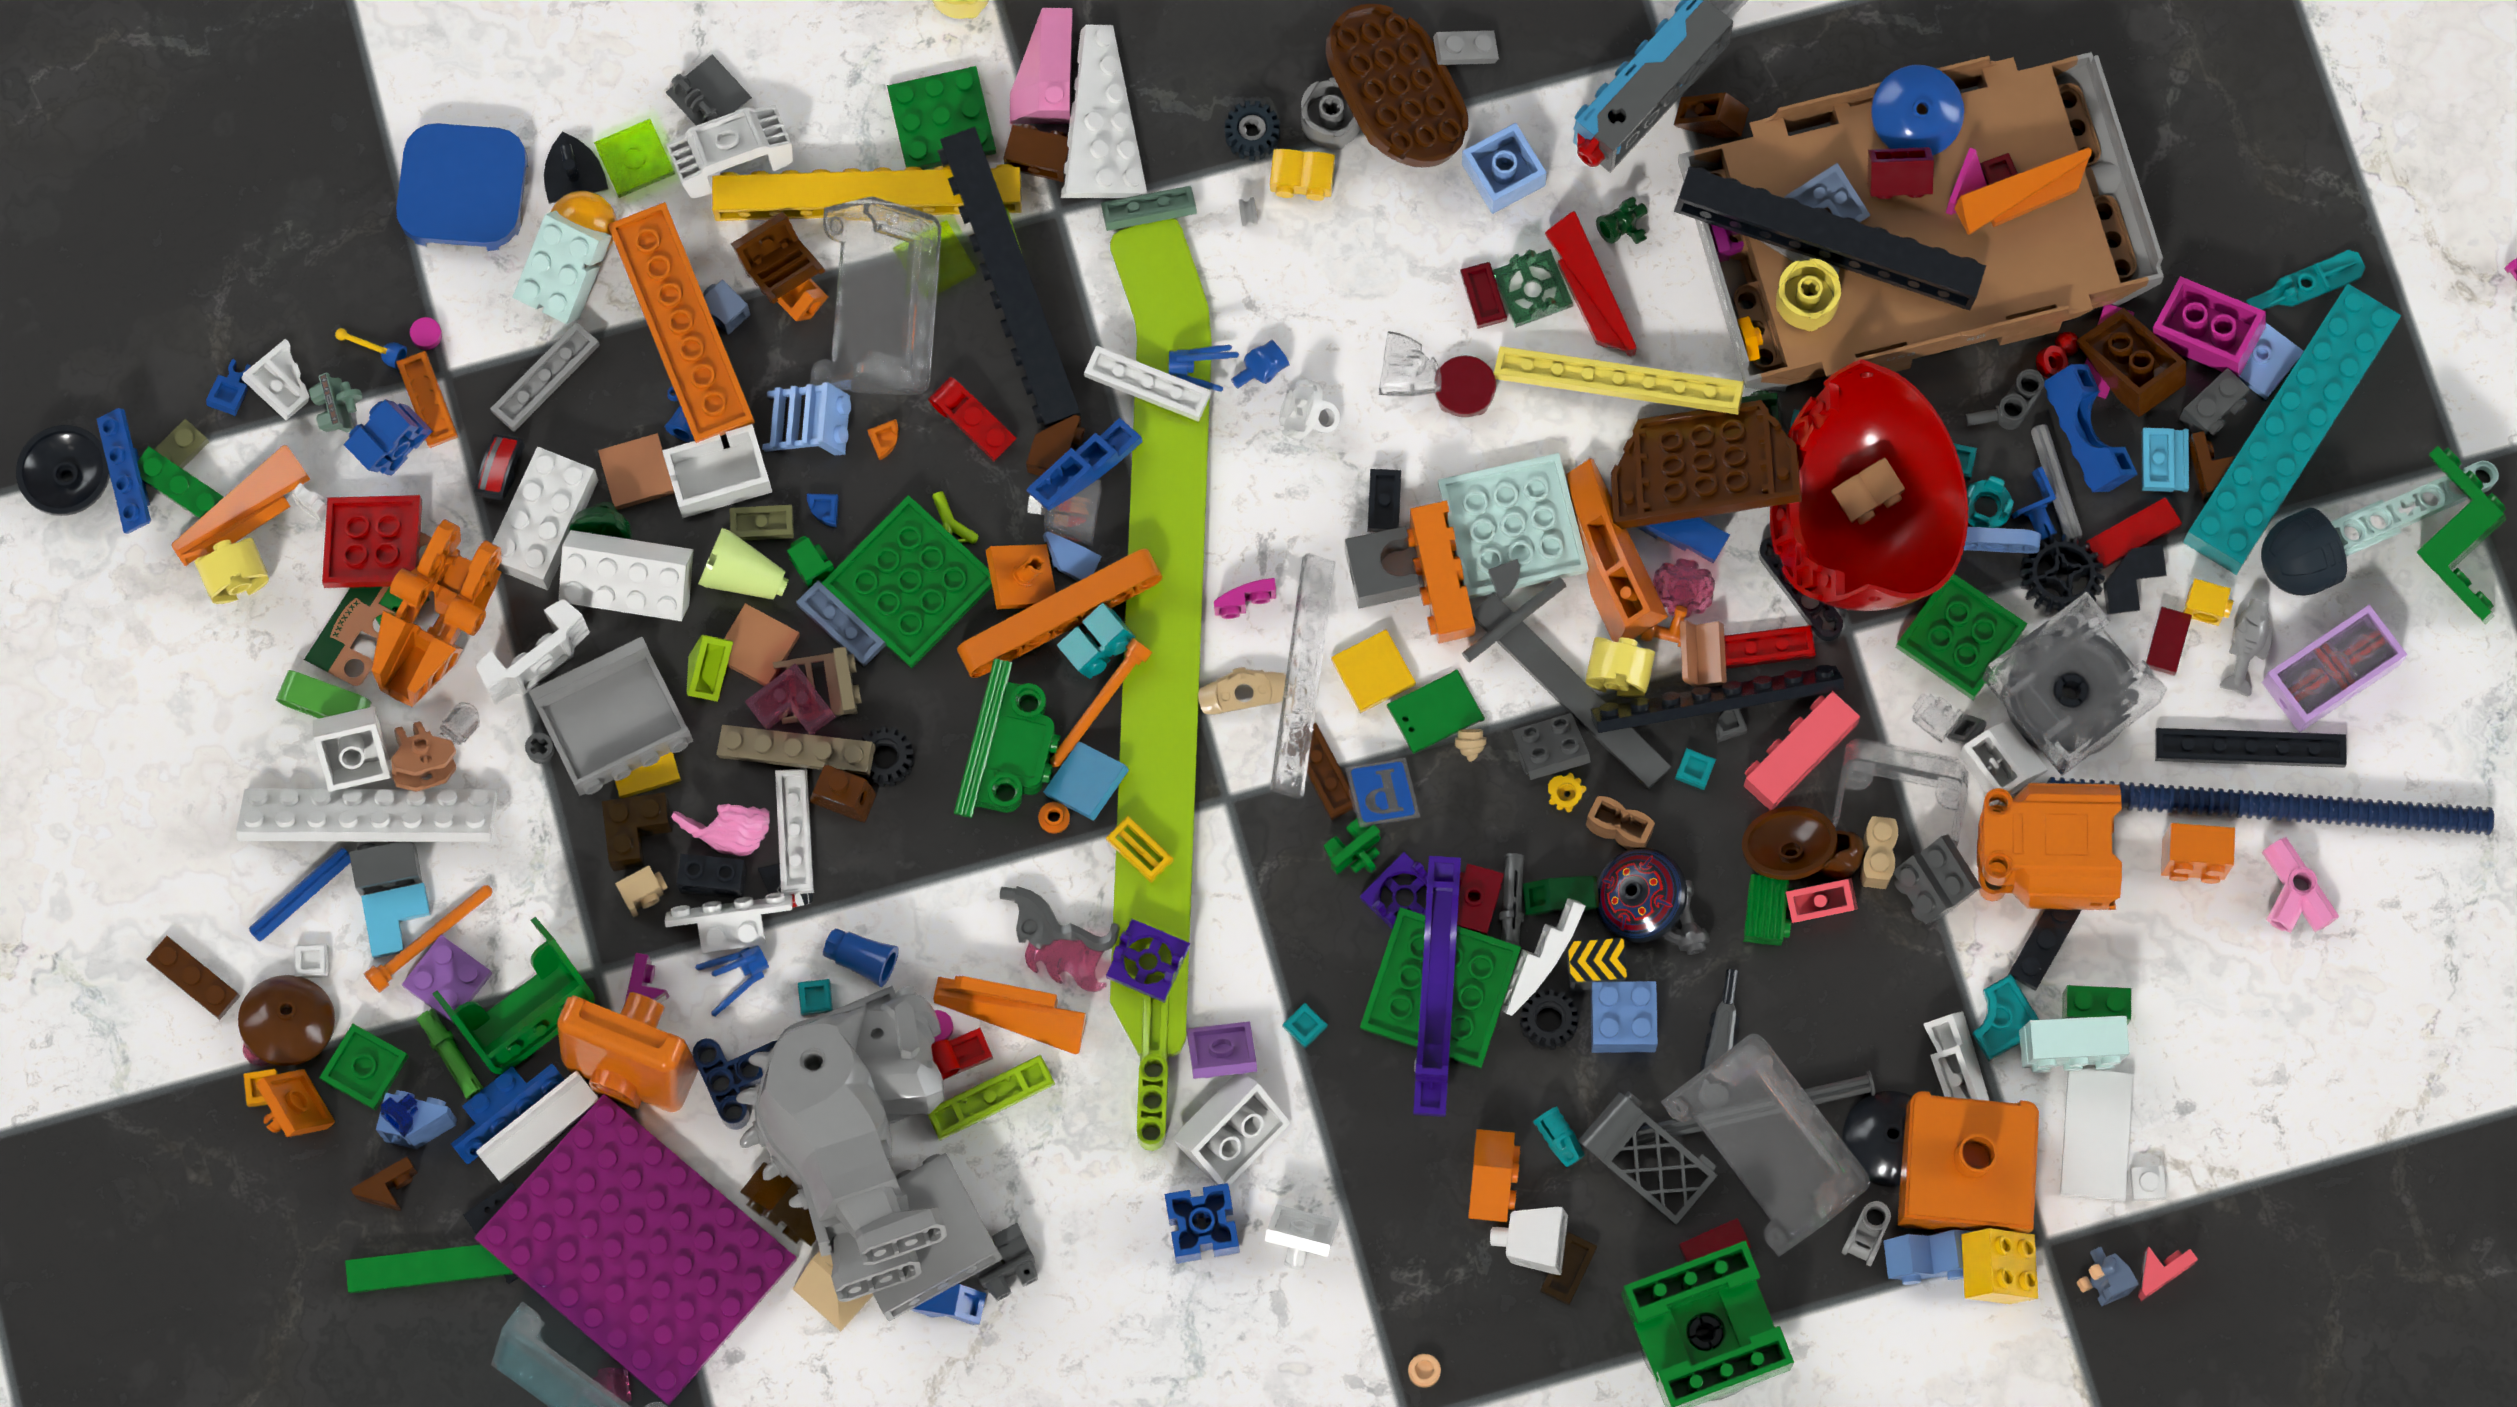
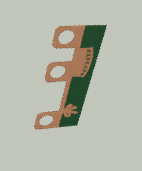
M420 532V548L423 545L429 544L432 537ZM351 587L304 660L353 686L361 685L372 669L373 661L350 647L361 631L378 639L379 633L373 628L374 619L382 615L383 610L395 613L379 604L389 587ZM351 659H359L364 664L363 673L355 678L347 676L344 671L345 664Z

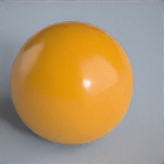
M589 191L571 192L560 198L551 209V212L556 210L560 215L580 226L609 235L611 233L608 224L617 221L611 205L600 195ZM611 238V241H610V243H609V246H608L607 250L610 248V246H611L612 243L614 242L613 238Z

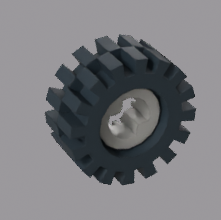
M1250 100L1245 101V106L1241 107L1240 103L1237 104L1235 111L1230 110L1228 119L1225 120L1227 146H1231V152L1234 155L1238 152L1241 159H1244L1245 155L1249 156V161H1255V156H1259L1261 160L1265 158V153L1270 155L1273 152V147H1277L1280 138V123L1274 110L1271 112L1270 106L1266 103L1262 107L1261 101L1255 100V105H1250ZM1255 124L1259 134L1248 136L1247 125Z

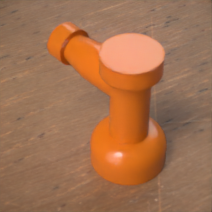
M1676 606L1670 628L1656 624L1641 634L1640 640L1650 642L1655 637L1678 643L1677 647H1681L1680 621L1684 620L1688 609L1683 606Z

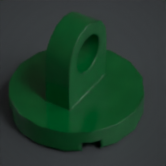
M601 502L592 508H586L578 512L571 520L569 532L573 530L624 539H631L632 534L629 522L623 515L618 513L612 502Z

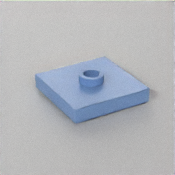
M2266 323V328L2239 379L2248 388L2264 400H2267L2294 367L2304 351Z

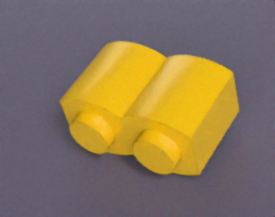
M1274 149L1270 191L1275 192L1278 197L1292 198L1294 194L1306 195L1307 199L1321 201L1324 200V197H1331L1335 155L1324 152Z

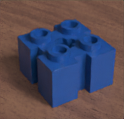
M385 399L371 408L370 416L368 417L370 420L365 426L363 424L355 426L348 435L349 439L343 445L367 470L377 473L380 471L382 474L392 476L408 459L407 455L413 448L417 449L433 430L408 405L401 403L397 405L395 402Z
M1228 1183L1203 1187V1196L1191 1197L1190 1190L1164 1194L1169 1225H1178L1179 1230L1171 1232L1176 1264L1202 1260L1201 1251L1213 1250L1214 1257L1240 1253L1235 1221L1227 1222L1226 1216L1233 1215ZM1204 1218L1206 1223L1211 1222L1203 1230L1193 1225L1198 1224L1197 1219Z

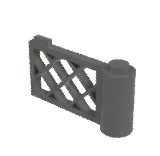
M1627 1091L1623 1095L1618 1092L1579 1138L1578 1142L1677 1225L1718 1176L1713 1172L1717 1166L1703 1154L1698 1158L1647 1116L1639 1108L1643 1103L1632 1093ZM1645 1122L1655 1132V1144L1637 1146L1636 1131ZM1659 1135L1668 1143L1660 1144ZM1632 1137L1633 1146L1624 1147ZM1673 1146L1679 1151L1680 1165L1662 1167L1660 1147ZM1656 1148L1657 1167L1639 1168L1637 1149ZM1621 1150H1633L1635 1169L1621 1170L1612 1160ZM1684 1156L1693 1164L1684 1165ZM1698 1167L1708 1176L1699 1187L1686 1188L1685 1168ZM1681 1169L1682 1188L1664 1189L1662 1170ZM1658 1171L1659 1190L1646 1191L1641 1187L1639 1172ZM1635 1172L1636 1181H1634L1626 1173ZM1696 1190L1687 1200V1191ZM1683 1192L1684 1205L1676 1215L1665 1207L1664 1193ZM1660 1193V1202L1651 1194Z

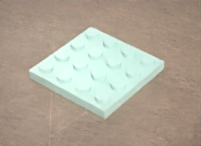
M1559 453L1438 480L1441 499L1448 502L1447 523L1448 527H1453L1457 549L1455 555L1459 556L1464 576L1462 583L1463 586L1466 585L1469 599L1495 594L1496 591L1489 577L1488 570L1516 559L1519 562L1520 572L1514 589L1553 581L1558 577L1566 578L1588 572L1589 567Z

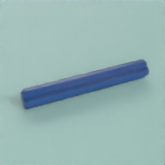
M343 847L337 849L249 927V931L259 942L264 940L351 863L349 852Z

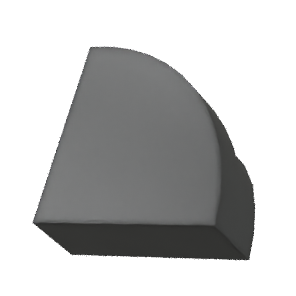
M1518 559L1488 570L1499 601L1509 596L1518 582L1520 572Z
M1740 708L1723 711L1720 715L1715 731L1717 743L1747 733L1748 730Z

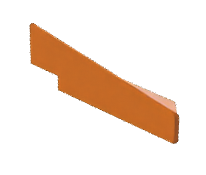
M287 445L281 446L177 538L171 545L183 565L187 566L197 558L213 552V546L220 541L230 540L232 544L291 507L283 495L294 490L299 483H306L310 478Z

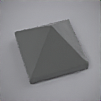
M1966 714L1948 734L1947 738L1949 741L1965 745L1984 732L1987 722Z

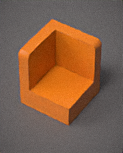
M810 278L778 298V303L795 321L811 319L828 296Z

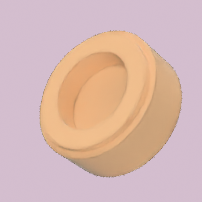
M1419 1354L1411 1360L1408 1367V1375L1413 1384L1418 1387L1427 1388L1433 1386L1439 1380L1441 1367L1434 1356Z

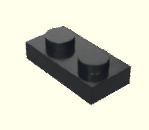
M1370 469L1367 532H1380L1399 528L1401 470Z

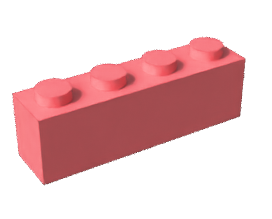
M1833 691L1826 698L1823 695L1818 697L1809 708L1812 712L1805 719L1800 716L1788 729L1790 734L1783 741L1778 738L1767 749L1766 752L1769 755L1761 763L1756 760L1744 773L1747 776L1744 787L1769 810H1773L1858 725L1860 716Z

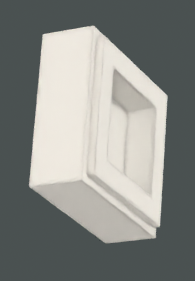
M327 944L294 945L295 977H328Z

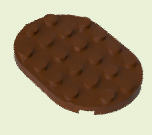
M1361 4L1346 10L1330 28L1326 39V57L1329 68L1368 142L1387 157L1412 167H1433L1449 160L1463 144L1465 132L1468 130L1469 124L1468 113L1463 98L1446 65H1438L1435 45L1430 36L1411 17L1406 20L1394 13V8L1389 6Z

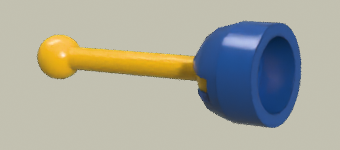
M339 328L335 332V337L338 340L346 339L380 352L383 362L395 369H399L396 361L406 358L407 347L402 344L391 342L381 347L350 335L343 328Z

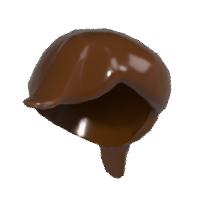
M1836 831L1838 840L1836 852L1833 858L1828 860L1824 867L1819 870L1824 876L1841 880L1852 876L1859 868L1864 855V843L1856 833L1851 831Z

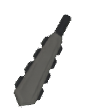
M1734 969L1726 970L1721 1003L1717 1007V1011L1711 1014L1709 1024L1713 1029L1706 1036L1705 1046L1708 1052L1702 1056L1700 1068L1703 1071V1075L1697 1079L1695 1092L1698 1094L1697 1100L1707 1111L1721 1108L1727 1104V1099L1732 1096L1733 1084L1730 1082L1729 1076L1734 1073L1735 1060L1731 1056L1737 1049L1738 1039L1734 1036V1031L1739 1029L1740 1020L1736 1015L1734 1006L1739 971Z

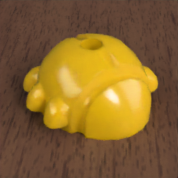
M1572 773L1565 777L1562 775L1556 776L1548 784V792L1551 794L1549 803L1551 805L1557 804V810L1565 808L1567 812H1571L1573 807L1581 800L1587 788L1583 785L1581 786V779H1574ZM1566 792H1570L1569 797L1565 796Z

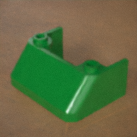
M536 917L530 921L545 940L542 945L534 950L531 956V966L537 974L490 1010L485 1012L480 1004L472 1001L463 1003L453 1010L438 990L432 993L485 1065L495 1074H503L511 1066L514 1068L558 1035L557 1021L568 997L574 995L591 1003H594L595 1000L589 986L556 940Z

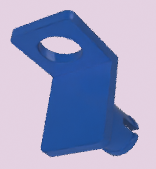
M2041 466L2035 469L2032 474L2043 500L2019 509L2011 515L2013 519L2022 515L2028 516L2034 530L2040 533L2041 539L2044 540L2051 535L2057 534L2045 509L2048 507L2047 504H2050L2057 498Z

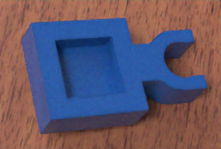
M232 359L228 367V377L217 376L206 399V405L236 416L248 392L247 385L242 383L244 382L242 376L251 365L247 364L245 370L238 373L234 371L237 367L236 360Z

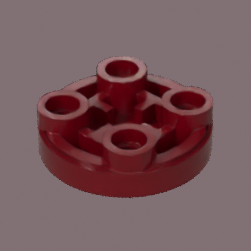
M1463 355L1449 359L1439 368L1434 380V394L1442 411L1457 417H1473L1484 414L1491 405L1496 392V379L1493 371L1484 361L1473 356Z

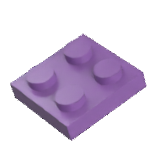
M440 935L402 983V986L453 1023L432 993L438 990L450 1007L455 1010L463 1003L471 1002L493 973L447 938Z
M1250 1021L1187 1029L1193 1079L1257 1072Z

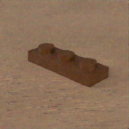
M168 936L162 940L146 959L148 963L218 1020L227 1013L240 997L234 989Z

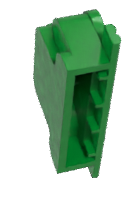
M994 659L954 809L955 815L973 818L975 807L1004 813L1012 812L1020 806L1022 794H1037L1042 789L1044 782H1050L1053 765L1049 764L1051 753H1057L1061 735L1055 734L1052 719L1044 715L1046 698L1043 690L1031 683L1020 685L1008 682L1013 665L1012 662Z

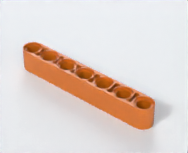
M1148 549L1138 550L967 639L958 646L957 652L970 677H981L991 672L994 659L1010 662L1083 624L1082 621L1101 603H1104L1109 608H1113L1155 586L1161 581L1162 574Z

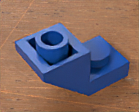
M957 1284L911 1310L932 1318L947 1316L970 1325H980L986 1293Z

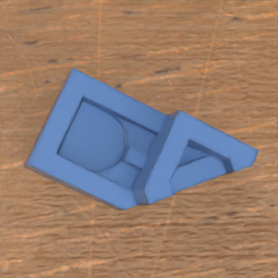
M1047 531L1043 535L1044 542H1047L1052 557L1051 563L1053 568L1057 567L1058 571L1076 581H1080L1095 572L1102 556Z

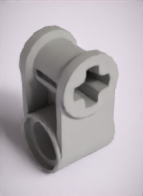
M1873 1201L1864 1207L1855 1227L1852 1228L1841 1252L1842 1254L1850 1253L1865 1260L1866 1265L1871 1267L1883 1241L1881 1239L1890 1222L1891 1213L1887 1205L1883 1202ZM1871 1210L1881 1212L1884 1222L1880 1225H1872L1867 1220V1212Z

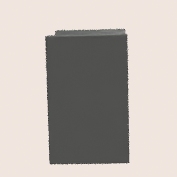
M1406 526L1345 539V555L1358 609L1419 596L1420 583L1418 574L1411 573L1406 576H1394L1389 574L1381 564L1388 554L1408 548Z

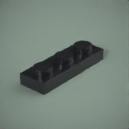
M2045 909L2008 975L2011 974L2015 980L2036 991L2082 910Z

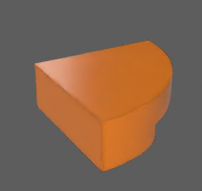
M894 419L867 430L878 459L881 460L888 456L898 441L899 429L897 420Z

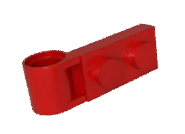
M949 377L928 398L930 404L942 416L953 421L994 462L1017 439L952 377Z

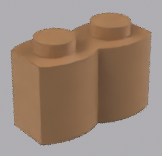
M1883 458L1834 488L1831 493L1851 525L1857 521L1860 525H1863L1876 516L1874 511L1879 507L1885 505L1888 509L1899 503L1903 499L1901 494L1905 492V488L1887 459Z
M1597 796L1586 822V826L1591 832L1602 838L1615 839L1618 844L1627 850L1646 848L1655 825L1654 821L1646 814L1637 810H1626L1618 801L1605 796Z

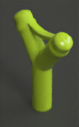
M940 491L933 494L932 498L942 520L943 527L951 535L954 532L963 539L958 540L960 543H976L979 537L978 534L954 519L944 492Z

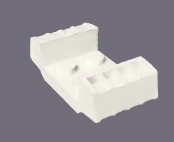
M776 105L758 109L746 107L691 127L685 135L666 144L681 184L691 198L712 194L707 178L708 175L767 155L773 171L793 162L792 143Z
M562 599L544 610L555 632L542 636L537 641V646L530 652H523L516 656L509 668L506 669L492 651L488 652L475 666L495 705L514 694L524 695L570 660L574 656L575 647L590 633L583 615L566 600Z

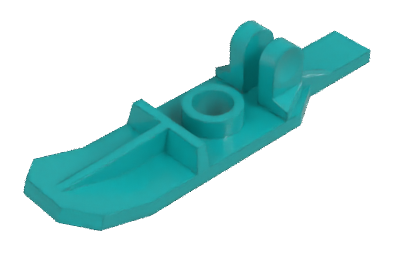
M2346 250L2332 258L2315 263L2287 276L2285 275L2278 280L2272 289L2247 299L2246 302L2261 310L2275 305L2293 307L2362 278L2366 267L2358 252ZM2301 281H2310L2311 287L2306 288L2302 286Z

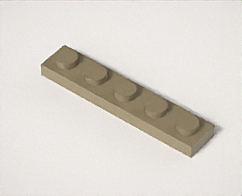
M722 725L716 755L724 759L822 770L825 764L848 773L870 776L875 744L869 741Z

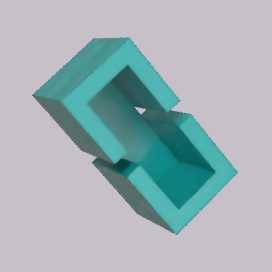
M1101 603L1082 621L1101 644L1100 647L1088 633L1085 634L1078 626L1057 644L1073 666L1089 679L1103 672L1110 661L1109 657L1123 653L1130 640L1135 638V635L1116 612L1104 603Z

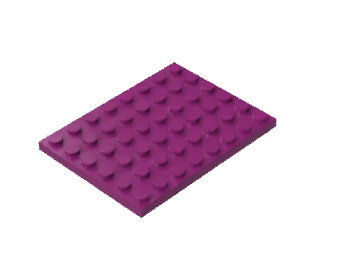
M605 1094L599 1098L474 1237L480 1245L668 1406L797 1261L795 1255Z

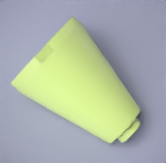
M722 528L698 584L706 588L774 600L776 594L779 596L783 595L789 579L784 577L785 570L730 530Z

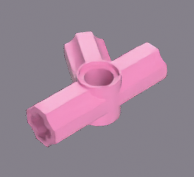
M2287 837L2276 841L2263 850L2262 854L2284 885L2266 919L2272 926L2281 931L2291 933L2302 913L2314 932H2317L2339 918V915L2317 884L2315 873L2305 866ZM2299 878L2304 880L2308 885V890H2298L2293 884V879Z

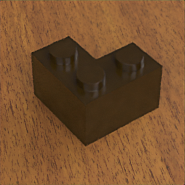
M665 792L602 801L608 860L612 870L619 871L645 867L641 837L672 832L669 802Z
M763 1162L740 1191L749 1200L746 1206L760 1217L766 1218L773 1225L777 1226L780 1223L785 1227L782 1233L795 1244L801 1240L807 1245L812 1246L817 1239L809 1209L804 1210L803 1207L793 1208L789 1205L790 1199L798 1194L800 1188L787 1175L783 1178L778 1175L771 1180H764L763 1171L768 1164Z

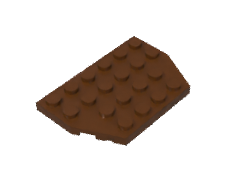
M1762 400L1741 403L1738 415L1700 409L1638 419L1633 429L1632 437L1627 440L1623 448L1624 454L1619 464L1615 465L1611 471L1613 522L1621 529L1802 502L1797 446L1792 438H1789L1783 431L1777 419L1769 413V409Z

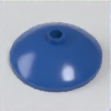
M1910 65L1894 71L1881 82L1872 100L1871 118L1878 137L1889 149L1930 147L1932 155H1936L1950 146L1958 136L1964 120V103L1958 87L1945 73L1930 66ZM1918 104L1925 105V115L1917 112L1916 107Z

